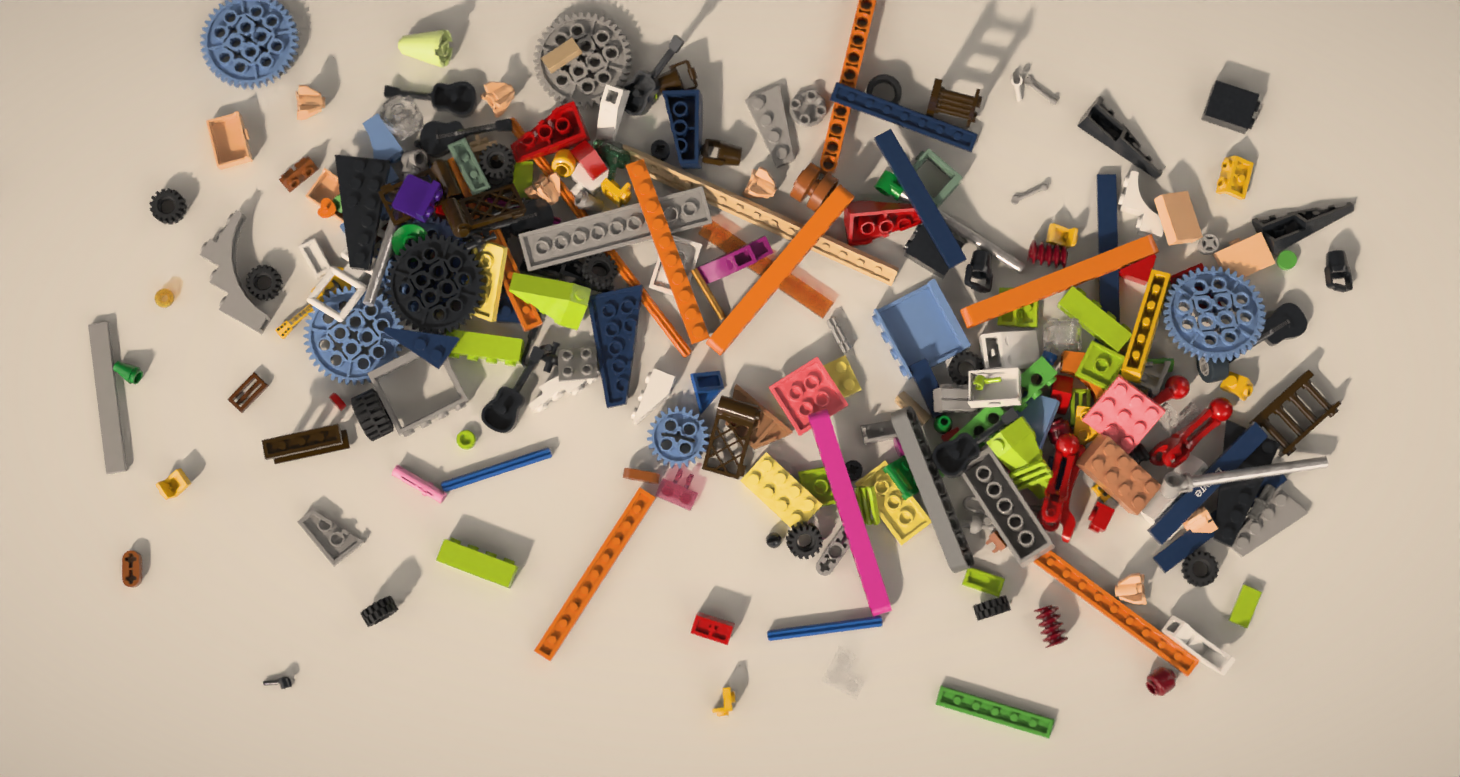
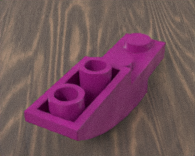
M764 235L697 267L705 282L709 284L773 254V250Z

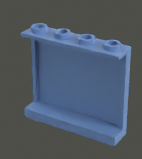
M935 278L917 290L878 310H873L874 316H872L875 325H880L883 331L881 336L884 342H889L892 348L890 349L894 360L898 359L901 364L899 369L904 377L907 376L908 379L913 378L908 367L909 365L926 358L930 367L933 368L956 356L957 353H962L969 349L971 346Z

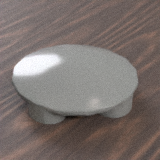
M815 90L798 93L790 101L789 111L791 117L802 126L811 127L817 125L826 115L827 106L825 100Z

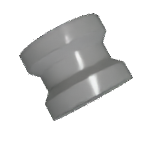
M1210 233L1204 235L1198 242L1200 253L1204 255L1213 254L1219 247L1218 237Z

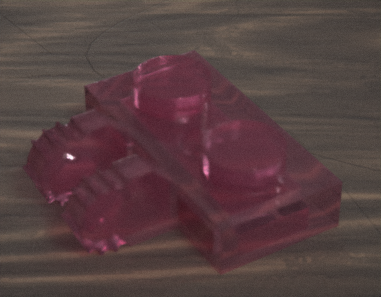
M681 469L678 470L673 482L662 478L655 496L691 511L698 496L697 492L689 489L694 475L690 474L687 477L684 487L678 485L683 475V470Z

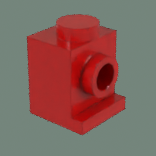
M1097 501L1093 506L1097 509H1092L1088 520H1090L1088 529L1095 533L1106 530L1115 511Z

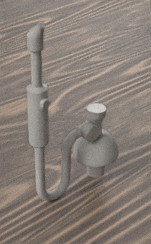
M967 496L963 500L964 509L970 512L982 513L986 517L983 520L984 524H982V520L973 515L972 521L963 519L961 527L971 528L970 534H977L981 529L993 532L994 524L989 525L991 520L986 512L982 509L970 508L966 504L968 500H977L975 496ZM1028 505L1031 510L1037 512L1042 508L1041 506Z

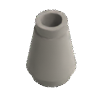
M580 191L576 195L575 205L579 209L595 212L603 210L604 202L587 191Z

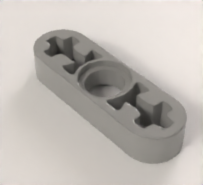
M844 527L838 532L816 564V571L822 576L832 573L850 547L848 539L844 542L847 545L846 548L841 543L836 542L837 539L840 541L843 539L844 535L842 532H845ZM833 546H839L842 553L840 556L834 557L831 555L830 549ZM827 554L829 558L836 560V562L833 564L831 561L828 565L830 570L822 572L820 563H826L828 558H825V555Z

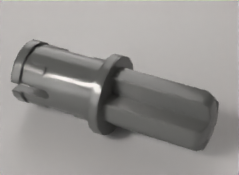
M1265 485L1259 497L1254 499L1255 503L1247 514L1251 520L1258 522L1265 508H1268V502L1275 492V487L1272 485Z

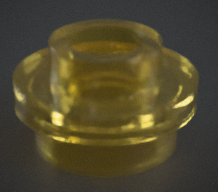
M161 289L155 295V302L158 306L167 308L173 304L174 295L168 289ZM163 296H168L167 301H162Z

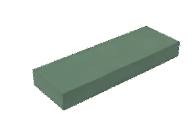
M466 138L449 144L448 148L472 196L489 190L491 187Z

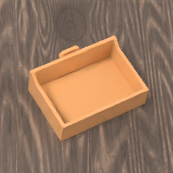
M238 111L206 121L216 164L220 170L253 161L248 139H250L247 128L245 129L242 115Z
M324 168L320 177L306 194V197L319 207H321V200L323 198H329L333 201L340 194L338 176ZM337 212L334 217L343 223V213Z
M1188 191L1162 194L1154 199L1169 246L1193 243L1203 237Z
M1261 232L1242 241L1239 238L1230 241L1229 247L1212 254L1219 267H1222L1223 272L1228 268L1230 269V274L1237 271L1236 277L1241 275L1246 277L1275 264Z

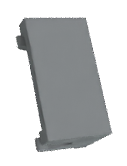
M891 420L860 426L864 445L894 440V438L898 437Z

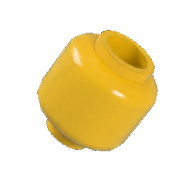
M569 149L559 150L551 163L552 170L561 177H569L577 167L578 161Z

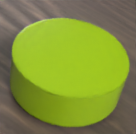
M463 430L457 435L456 441L459 447L469 450L475 446L476 436L469 430Z

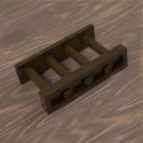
M935 78L926 115L933 117L934 113L938 114L940 112L968 119L966 127L970 128L971 122L975 123L977 112H975L976 107L980 108L983 97L979 96L981 89H976L975 96L947 90L941 86L943 80Z
M1310 370L1304 372L1249 422V424L1256 422L1261 428L1264 427L1280 443L1283 448L1278 454L1280 457L1285 454L1287 456L1291 455L1297 449L1295 447L1297 443L1327 416L1331 418L1339 411L1337 409L1341 404L1339 401L1331 405L1311 384L1312 381L1310 379L1314 374ZM1299 388L1306 389L1326 410L1319 418L1297 397L1296 391ZM1286 400L1292 402L1312 423L1304 431L1283 409L1282 404ZM1272 413L1278 414L1298 436L1290 444L1269 422L1270 419L1268 417Z
M339 424L262 440L265 459H274V464L350 449L347 430H340Z

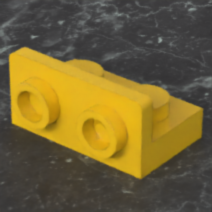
M1236 155L1225 157L1221 165L1222 169L1217 181L1216 193H1226L1240 200L1245 199L1254 163Z
M605 178L601 182L602 193L619 208L631 200L632 190L629 182L621 190L619 189V184L614 180L609 181Z

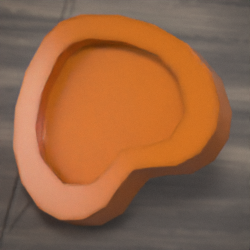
M323 198L321 200V207L318 209V215L322 218H330L337 213V207L331 199Z

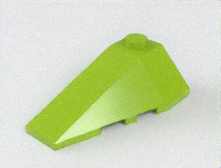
M513 273L509 291L527 304L530 303L535 306L543 315L546 314L554 319V322L558 325L578 330L588 306L591 289L574 283Z
M1023 416L986 442L997 458L1011 472L1043 459L1042 450L1039 449L1035 439L1037 438L1035 431ZM1040 466V467H1038V468H1036V469H1033V470H1031V471H1028V472H1026V473H1024V474H1021V475H1019V476H1017V477L1019 478V477H1022V476L1028 474L1029 472H1032V471H1036V470H1038V469H1041V468H1043V466ZM1049 479L1028 488L1041 500L1045 497L1044 491Z

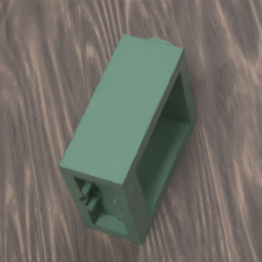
M928 148L925 152L922 150L915 158L917 161L913 167L917 172L929 160L951 179L935 198L931 196L936 207L939 208L962 182L963 177Z

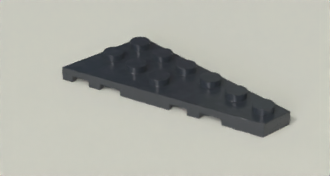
M335 155L349 265L351 269L370 271L383 202L378 192L381 191L380 187L387 184L391 162L389 160Z
M1230 420L1225 421L1223 452L1245 431V427ZM1266 438L1237 469L1270 465L1280 443ZM1265 477L1222 483L1219 486L1215 525L1218 529L1214 531L1213 540L1232 548Z

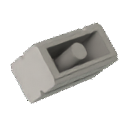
M941 384L940 388L933 390L934 412L972 413L977 410V408H971L968 404L969 385H957V388H952L951 384Z

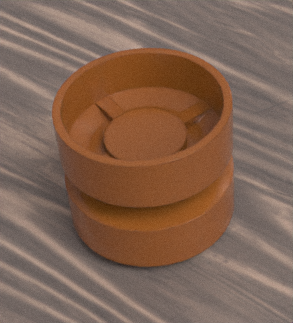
M811 162L797 177L790 196L801 203L809 195L807 207L816 212L835 190L839 179L827 173L819 180L822 169Z

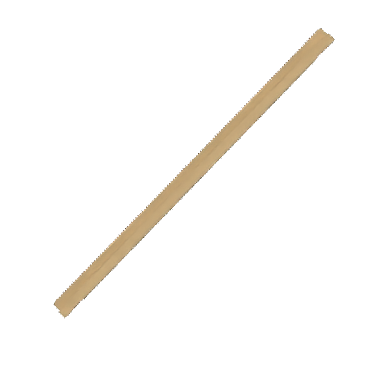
M623 144V152L617 159L618 163L627 165L644 159L651 178L679 191L703 186L708 204L790 241L804 226L795 220ZM826 234L811 249L892 286L899 271L898 267Z

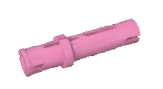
M396 465L392 472L393 476L422 492V495L429 496L439 503H442L447 496L446 492L434 486L432 482L421 479L400 465Z

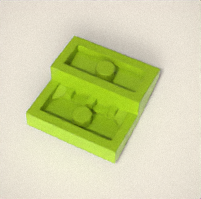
M999 287V294L1015 287ZM1039 301L999 316L997 325L1038 328Z

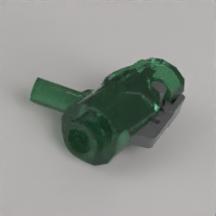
M603 138L594 141L592 147L596 150L604 164L606 162L609 167L607 179L615 180L616 169H623L625 165L630 163L629 152L623 150V144Z

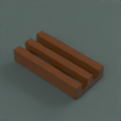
M254 372L227 400L243 413L269 385ZM256 379L257 381L235 402L234 400ZM260 384H262V385L259 387V389L240 407L241 403H242Z

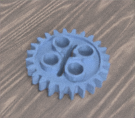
M676 406L675 412L668 408V414L661 411V418L655 416L657 423H650L654 429L647 431L652 435L647 438V441L653 442L648 447L649 449L655 448L651 454L653 456L659 455L657 457L658 462L664 459V466L670 462L672 469L675 464H678L679 469H681L683 463L688 468L689 461L696 464L694 458L702 459L699 453H706L703 446L709 444V442L704 440L709 438V434H704L708 427H702L705 421H698L699 414L692 416V409L686 413L685 407H683L682 411H679ZM668 422L676 424V428L673 431L666 429ZM687 426L695 428V432L691 435H687L684 430ZM667 433L672 436H677L678 433H681L682 438L695 439V442H689L683 439H680L679 442H676L675 438L664 437L661 434ZM666 440L672 442V447L668 450L662 448V443ZM684 444L691 446V450L687 454L680 451L681 446Z

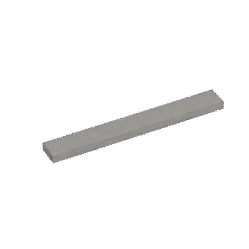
M109 323L89 324L88 329L106 474L125 472L127 467L115 371L113 370L114 362Z

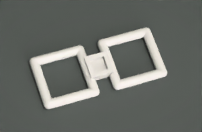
M378 228L377 236L383 239L386 231ZM346 246V248L341 253V256L345 260L349 261L348 250ZM392 248V251H391L389 260H390V258H391V257L393 256V254H394L393 248ZM348 263L342 271L336 266H331L308 296L307 302L337 321H344L367 290V286L360 281L366 273L372 275L374 268L371 266L370 271L351 269ZM334 275L357 288V291L340 313L317 299Z

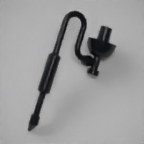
M511 204L509 208L518 207V205ZM495 209L491 212L493 215L501 213V211ZM479 216V218L474 219L473 221L475 222L481 220L483 217ZM478 228L472 230L466 236L471 235L473 241L466 243L465 246L468 251L476 248L478 252H481L485 248L487 241L495 240L497 237L495 232H492L490 235L488 229Z
M538 311V314H539V316H540V318H541V320H542V317H541V314H542V313ZM539 326L531 329L528 333V342L521 360L524 368L527 366L525 363L532 340L536 337ZM553 341L552 345L546 344L539 347L549 352L551 351V353H546L541 358L542 361L546 362L543 371L550 373L553 365L558 366V356L555 354L557 348L560 347V343Z

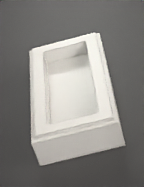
M314 237L298 247L318 280L327 273L331 264Z

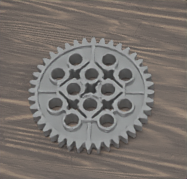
M580 12L579 17L573 13L572 18H569L566 14L565 21L558 18L559 24L552 22L554 28L547 26L548 34L542 32L544 39H538L541 45L535 46L539 52L534 53V57L538 59L533 60L534 64L538 65L534 67L535 72H539L536 74V77L541 79L539 81L541 86L545 85L543 90L545 92L549 91V97L555 95V101L561 98V105H564L566 101L567 103L575 101L577 108L580 104H582L583 109H586L587 104L593 108L595 102L600 106V100L602 99L606 84L621 87L623 85L622 82L628 81L624 75H630L628 69L632 68L631 63H629V61H632V56H629L631 54V49L628 48L629 42H624L626 36H621V29L616 30L617 24L611 26V20L609 19L605 22L604 16L598 19V15L595 13L592 18L590 12H588L586 17H584L583 13ZM576 29L582 30L580 35L573 34ZM601 36L608 38L605 42L598 41ZM564 38L567 41L573 38L582 51L580 56L586 60L587 67L580 61V57L577 56L565 64L569 68L570 76L563 69V66L551 74L541 58L561 45L556 43L558 39ZM584 45H590L591 49L589 51H583L582 47ZM596 46L597 48L602 50L603 58L601 54L599 55V53L596 52ZM609 52L617 53L614 58L607 57ZM595 60L600 62V65L597 67L591 66V63ZM579 69L584 71V73L581 76H576L574 74L575 71ZM590 73H592L595 76L594 79L589 77ZM604 76L609 77V81L606 83L600 82V79ZM562 78L567 79V83L564 85L558 84V81ZM587 85H591L593 87V89L589 92H585L583 90L584 87Z

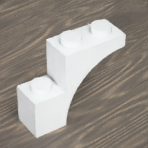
M1131 171L1129 176L1125 175L1123 181L1125 191L1124 194H1120L1118 204L1121 205L1119 211L1142 216L1138 217L1135 228H1138L1137 235L1147 236L1152 234L1154 239L1160 240L1164 231L1160 217L1145 204L1138 188L1139 172Z
M1173 615L1161 630L1168 638L1197 658L1199 662L1222 675H1225L1235 662L1231 655L1216 647L1186 622Z

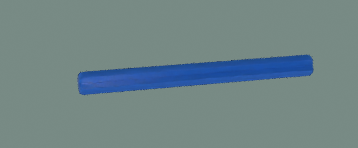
M547 447L441 482V487L444 492L457 489L551 458L552 453L550 448Z
M881 616L768 630L767 637L769 641L881 627L883 622Z

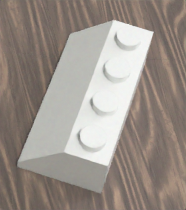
M1190 454L1174 471L1179 474L1189 473L1191 476L1202 475L1208 466L1204 461ZM1159 489L1140 513L1147 522L1153 525L1183 493H1179L1176 498L1169 499L1164 497ZM1183 524L1171 535V537L1168 539L1169 541L1179 531Z

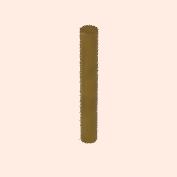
M695 268L690 271L719 320L725 318L724 311L699 270Z

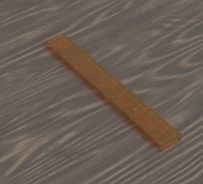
M713 220L711 224L704 225L698 232V235L725 253L747 244ZM764 257L747 268L761 277L773 261ZM792 274L778 288L822 319L834 304V302Z

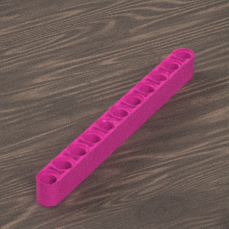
M827 409L808 414L814 438L872 616L892 611Z

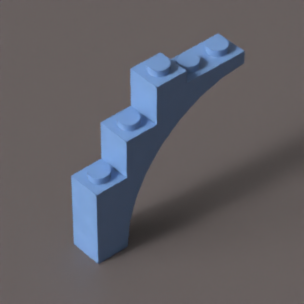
M377 113L362 123L369 135L374 159L389 160L391 163L399 162L404 151L381 116ZM390 166L387 184L391 183V185L401 182V180ZM386 194V195H385L386 201L392 203L391 199H390L389 196ZM383 204L380 219L388 221L390 217ZM343 222V223L340 225V228H341L342 231L345 233L344 222Z

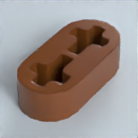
M624 468L623 478L659 484L660 474Z
M131 550L124 553L122 557V581L127 587L134 588L142 582V557L140 553ZM132 554L133 557H136V561H133V568L131 562H128V558H131ZM132 570L133 576L136 577V580L133 581V584L131 583V581H128V577H131Z

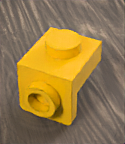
M1052 223L1049 225L1046 242L1052 245L1058 244L1060 248L1063 245L1067 249L1074 247L1078 241V228L1068 229Z
M1229 371L1228 377L1222 381L1220 389L1246 401L1247 397L1253 392V383L1249 378Z
M179 468L165 480L158 482L156 487L167 500L180 495L192 483L183 470Z
M731 687L723 688L724 708L712 709L713 713L717 712V716H727L729 711H733L732 703H736L735 691H731Z

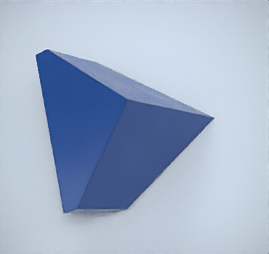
M720 371L690 374L700 415L724 389Z

